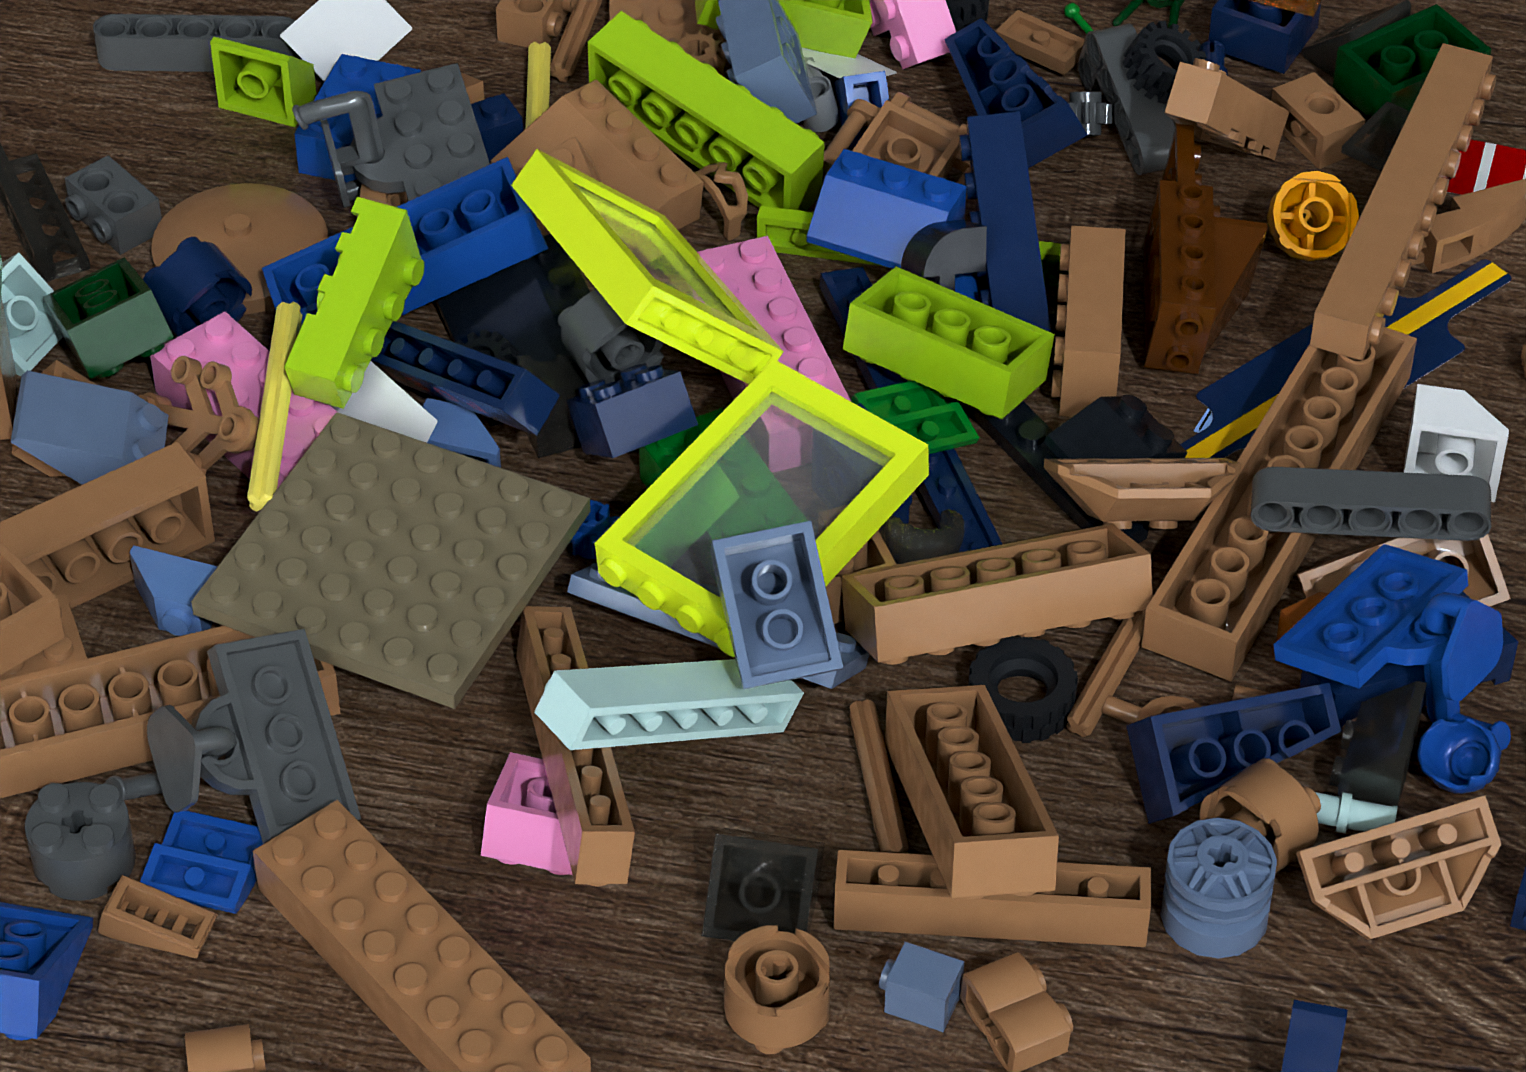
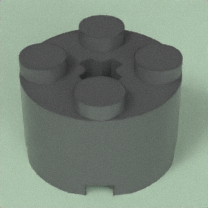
M596 288L582 297L574 306L564 309L558 317L562 342L589 383L597 380H605L606 384L622 379L621 371L646 363L648 368L661 363L664 357L661 352L664 343L625 324Z
M74 782L64 785L51 783L39 791L38 799L31 806L25 820V833L34 875L39 883L41 880L49 887L50 893L59 898L82 901L95 899L107 894V887L118 881L122 875L129 877L135 865L136 853L128 809L117 787L112 784Z

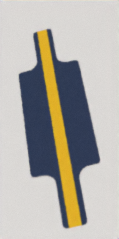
M1484 259L1421 297L1406 298L1398 295L1392 316L1384 315L1383 318L1386 319V328L1417 338L1410 379L1404 388L1465 350L1464 344L1450 334L1448 330L1449 320L1510 282L1511 276L1490 260ZM1313 323L1197 393V399L1210 409L1213 420L1209 427L1180 444L1188 452L1185 458H1226L1237 450L1245 449L1310 344Z

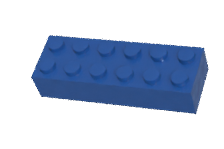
M508 157L397 206L408 212L420 256L424 261L423 277L417 286H413L408 294L402 315L549 249L534 213L511 186L517 174ZM353 227L342 232L351 234ZM342 232L262 268L275 310L281 302L290 304L294 301L301 306L300 312L303 315L301 327L307 313L316 315L318 311L317 289L324 274L333 276L340 255L335 247Z

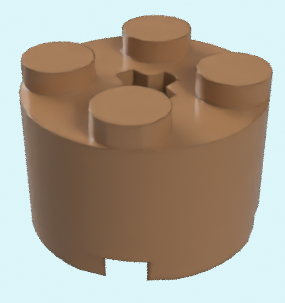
M1263 758L1257 763L1248 766L1208 794L1200 807V820L1211 818L1241 821L1257 829L1272 845L1277 858V873L1297 859L1296 852L1311 848L1315 844L1319 830L1317 813L1321 810V803L1319 797L1311 788L1301 786L1292 775L1280 768L1273 760Z
M766 925L746 932L732 944L724 967V1011L729 1025L741 1038L754 1044L755 1048L762 1053L776 1054L782 1051L783 1048L794 1047L810 1040L826 1026L829 1020L830 963L827 951L814 936L795 928L794 934L778 931V925Z

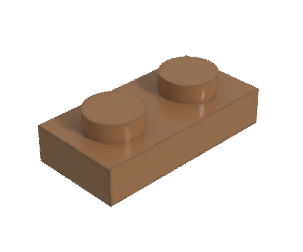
M1017 10L995 30L1015 54L1062 75H1065L1079 62L1085 39L1020 10Z

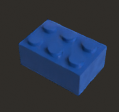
M341 54L314 101L351 91L367 92L372 98L376 118L382 117L374 84L419 73L421 70L365 59L359 56ZM349 114L327 118L335 148L350 146L354 136ZM317 121L309 124L307 130H303L299 125L294 133L299 173L335 180L321 122ZM355 173L343 176L345 182L357 179Z

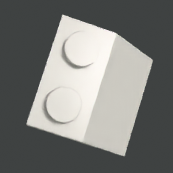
M1417 384L1403 472L1480 477L1490 485L1491 502H1495L1509 429L1465 390Z

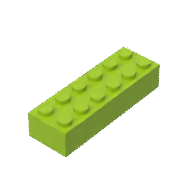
M620 11L588 41L589 83L597 79L670 150L699 169L713 163H728L726 171L740 173L748 193V201L759 208L760 206L807 211L818 200L823 183L825 142L810 129H804L794 123L778 108L770 107L760 101L744 86L736 85L720 75L710 64L698 61L686 53L676 42L667 41L652 31L645 22L635 20L623 11ZM711 172L708 175L714 178L715 172ZM724 184L725 186H727L728 188H730L731 190L734 191V188H733L732 185H730V184Z

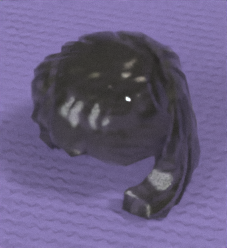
M950 509L941 511V529L914 528L911 524L903 523L899 517L897 518L892 515L878 530L896 564L958 553L965 533L962 515Z

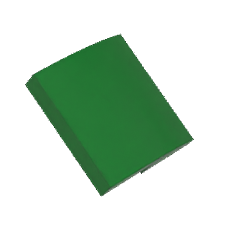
M908 381L854 393L851 398L852 403L856 405L862 403L870 413L928 444L929 454L975 444L980 438L959 402L947 404L938 391L916 381Z

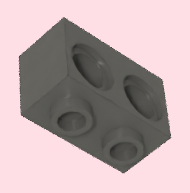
M109 155L65 177L68 197L65 198V204L69 213L75 220L83 221L92 229L95 237L101 243H108L121 255L153 238L154 231L162 220L159 198Z

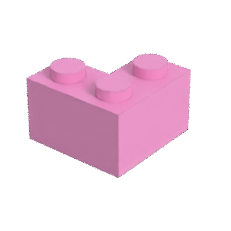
M869 0L872 15L870 28L873 36L890 32V48L895 59L900 61L902 70L950 53L945 38L956 33V29L946 0Z

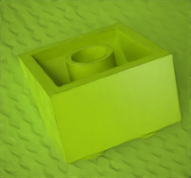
M213 37L210 45L218 107L296 127L298 122L293 114V106H302L310 103L317 96L314 64L289 55Z

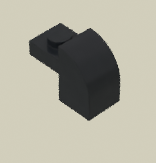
M966 220L929 224L919 230L909 241L903 253L901 269L955 291V274L986 271L987 226Z

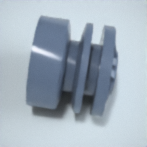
M1224 818L1198 820L1178 832L1169 846L1160 916L1165 931L1179 946L1196 955L1219 959L1241 955L1258 944L1267 930L1277 866V858L1271 843L1257 829L1241 821Z

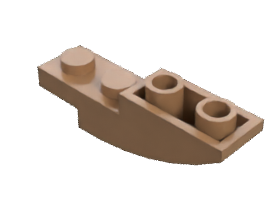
M1526 179L1452 197L1450 211L1436 214L1430 232L1422 231L1424 241L1418 259L1410 258L1409 261L1412 262V265L1424 262L1431 273H1436L1472 260L1504 241L1526 219Z

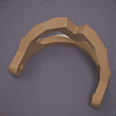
M718 162L709 164L694 173L704 182V187L718 205L724 219L723 236L728 241H731L740 235L741 221L747 214L748 193L740 173L726 171L728 163ZM715 172L713 181L706 175ZM714 182L733 186L738 202L736 206L727 204L720 189Z

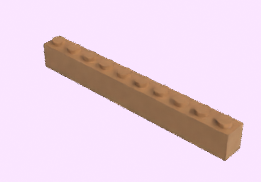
M1445 43L1442 44L1315 310L1310 346L1363 361L1370 344H1379L1386 322L1383 316H1392L1397 303L1399 290L1396 287H1405L1412 265L1409 259H1418L1424 241L1422 231L1430 232L1437 211V206H1434V204H1443L1449 185V179L1446 178L1455 177L1461 159L1459 150L1467 151L1473 133V126L1471 125L1478 126L1485 106V101L1482 99L1490 100L1497 78V75L1490 74L1493 56Z

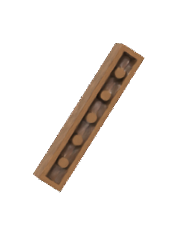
M838 850L834 929L1146 947L1151 911V867L1057 862L1055 891L1037 892L1031 896L1004 894L985 896L978 900L951 898L933 855Z

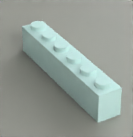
M736 659L557 670L553 672L552 677L546 683L544 693L534 713L569 750L784 732L804 692L792 680L743 690Z

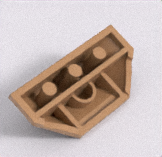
M1227 458L1044 459V469L1087 515L1103 521V525L1113 524L1119 529H1131L1132 521H1149V527L1175 529L1178 526V521H1194L1241 473V463Z
M1486 795L1301 850L1296 852L1312 903L1365 939L1370 940L1464 911L1481 882L1491 859L1495 857L1502 844Z

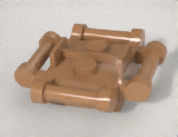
M899 91L891 102L886 100L881 108L865 100L856 99L847 111V120L827 149L824 150L823 176H826L843 149H848L860 129L869 125L852 150L853 152L862 153L946 179L954 167L963 173L957 183L965 185L964 173L971 172L970 161L961 160L959 135L967 134V125L963 123L959 126L910 102L911 97Z

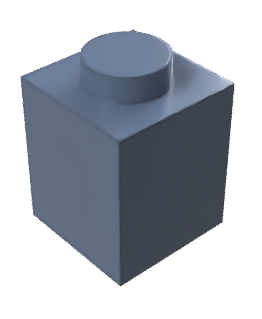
M905 942L897 959H888L881 973L879 988L885 990L884 1012L944 1032L960 999L964 961Z

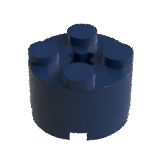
M189 237L183 240L178 245L176 252L163 261L160 266L150 269L143 278L144 282L151 289L170 330L176 337L223 312L228 313L238 322L247 309L243 304L246 292L250 297L252 295L250 282L219 247L211 242H201L197 237Z

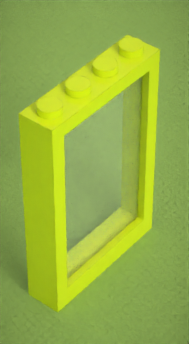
M538 149L535 150L511 186L625 324L747 384H750L774 359L778 360L784 351L665 215Z
M774 359L594 543L598 573L608 584L614 587L621 586L638 596L640 601L648 608L663 611L676 619L685 630L691 633H700L715 642L725 654L735 657L710 553L712 541L811 521L825 586H827L929 476L928 444Z

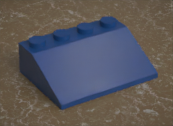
M0 902V1033H4L6 1037L13 1040H28L31 1038L37 1039L47 1028L58 1012L93 928V917Z

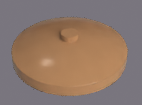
M253 183L219 186L199 192L183 200L162 218L154 231L151 243L153 267L160 266L163 261L176 252L178 245L186 238L197 237L201 242H211L219 247L252 286L251 297L246 292L243 301L244 306L247 308L244 315L275 309L262 268L327 239L328 230L320 212L309 201L294 192L271 185Z

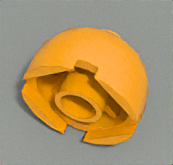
M1321 171L1303 172L1283 183L1272 197L1267 214L1269 233L1277 247L1290 257L1304 261L1327 259L1341 251L1348 243L1359 220L1357 200L1352 192L1348 193L1347 189L1340 184L1341 180L1336 176Z

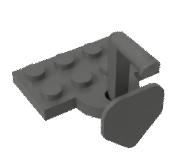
M458 63L374 84L382 117L376 118L370 94L363 91H351L312 101L302 106L294 105L292 108L295 119L303 130H307L309 124L317 121L321 122L338 193L344 208L350 206V201L360 197L361 184H364L371 190L387 194L405 192L407 200L411 201L490 165ZM348 113L354 138L350 146L336 149L327 118ZM355 173L356 180L344 181L343 176Z
M305 629L217 644L211 647L207 653L220 697L207 703L192 719L191 724L172 705L161 706L150 715L147 723V738L156 772L126 778L114 775L110 776L105 782L117 787L124 801L163 793L168 807L177 813L186 811L198 801L201 776L212 788L229 795H249L263 844L336 800L358 821L361 819ZM226 754L225 760H218L221 756Z

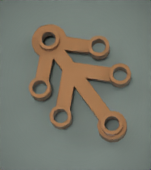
M179 356L174 361L171 368V377L174 382L185 385L193 410L174 407L169 398L152 392L138 395L168 414V425L187 429L173 443L178 442L204 474L227 451L240 453L242 451H250L255 447L259 418L250 409L239 406L231 384L232 372L226 365L211 361L202 369L200 361L187 356ZM206 389L216 392L222 416L214 415ZM209 434L217 435L198 455L190 453Z

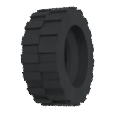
M1014 636L1004 638V640L995 645L988 646L984 650L981 649L976 654V660L972 661L970 665L968 686L985 685L1012 741L1031 743L1034 740L1043 741L1049 739V736L1054 733L1058 734L1064 729V725L1068 723L1067 716L1076 702L1078 675L1077 671H1074L1072 659L1070 657L1067 658L1064 650L1060 647H1054L1049 641L1044 639L1037 640L1032 639V637L1014 638ZM1024 676L1044 683L1047 693L1043 699L1038 701L1017 702L1001 696L998 691V685L1003 679Z

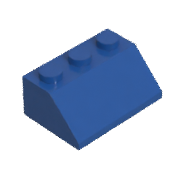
M843 149L825 176L807 232V242L892 269L896 266L901 268V261L906 246L919 230L936 222L965 220L967 186L862 153Z

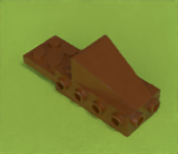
M1176 123L1163 177L1159 181L1143 243L1144 367L1198 374L1202 358L1249 294L1266 236L1267 223L1220 217V206L1213 205V186L1202 185V174L1195 173L1200 163L1201 145L1194 144V126Z

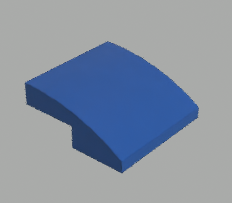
M190 811L174 812L162 844L154 843L140 882L198 906L237 914L257 881L253 850L263 845L259 828L254 825Z

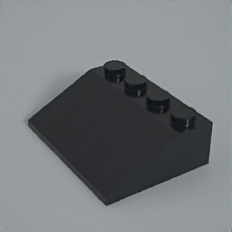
M551 234L544 235V239L549 249L500 270L487 278L458 289L447 296L436 299L435 302L454 343L460 339L466 344L468 342L467 334L474 332L479 337L480 330H488L491 334L493 331H496L505 337L526 359L528 365L525 367L529 372L560 394L552 409L553 411L568 407L566 400L579 396L578 388L589 383L562 342L558 317L564 309L574 306L590 291L578 266ZM492 418L487 419L490 426L503 424Z

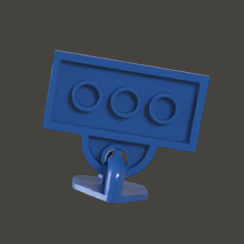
M1383 544L1273 644L1275 661L1358 689L1386 663L1404 666L1424 665L1429 719L1432 723L1440 719L1449 722L1461 721L1468 716L1460 714L1459 701L1465 698L1495 668L1503 649L1502 615L1499 611L1477 600L1459 595L1468 586L1467 569ZM1471 718L1494 733L1501 751L1507 748L1511 739V732L1507 723L1497 721L1491 724Z

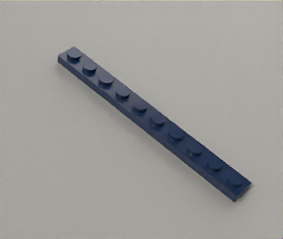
M863 267L821 273L819 287L844 338L850 303L872 286ZM852 354L870 390L909 381L891 370L877 364L867 363L859 356ZM950 449L929 454V476L918 486V489L950 554L1002 545L956 450Z

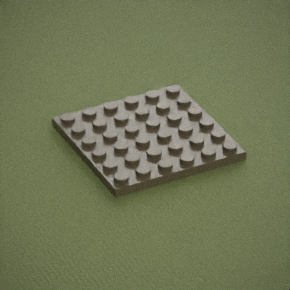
M336 412L273 494L272 499L262 508L191 601L193 615L254 637L305 629L313 658L455 709L591 512L590 498Z

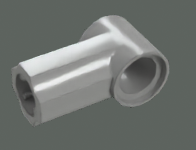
M804 57L817 115L802 122L806 129H810L813 132L828 131L835 127L840 120L830 80L823 76L818 68L807 64L808 60L815 62L813 57Z

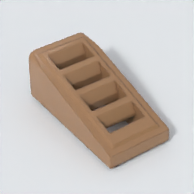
M122 875L101 914L97 933L127 943L198 958L217 920L218 914ZM130 909L135 910L136 912L134 915H132L130 913H127L126 910ZM146 914L156 915L153 922L144 920ZM167 918L176 920L171 930L162 927ZM186 923L197 925L191 938L181 935Z

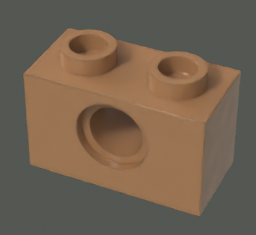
M1315 72L1273 88L1271 101L1289 111L1282 135L1318 169L1361 152L1365 119L1359 111L1352 108L1337 94L1332 86L1328 85Z

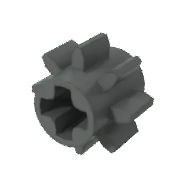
M1069 92L1068 104L1087 132V136H1101V125L1112 124V104L1102 103V92Z

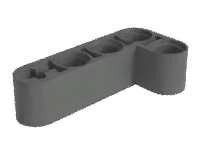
M1131 23L1090 31L1086 35L1078 63L1082 85L1087 92L1102 90L1106 103L1112 104V118L1134 171L1138 175L1164 170L1175 125L1173 120L1164 113L1167 106L1166 103H1158L1157 95H1154L1152 99L1145 97L1147 90L1142 87L1138 91L1133 86L1137 80H1128L1126 76L1129 68H1123V61L1126 58L1123 55L1137 36L1135 28Z

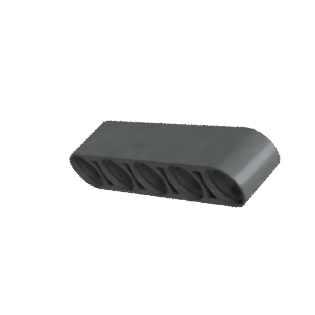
M108 14L98 18L93 24L98 63L107 70L214 72L210 45L213 37L289 55L302 60L280 37V34L295 22L294 19L285 16Z
M1266 467L1259 470L1252 480L1251 520L1262 530L1272 532L1471 541L1483 538L1491 529V488L1484 479L1470 475Z

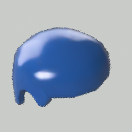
M1469 717L1454 722L1440 719L1434 722L1420 737L1417 758L1422 772L1439 788L1451 793L1465 794L1481 790L1493 780L1499 771L1501 750L1494 733L1479 722L1476 723Z

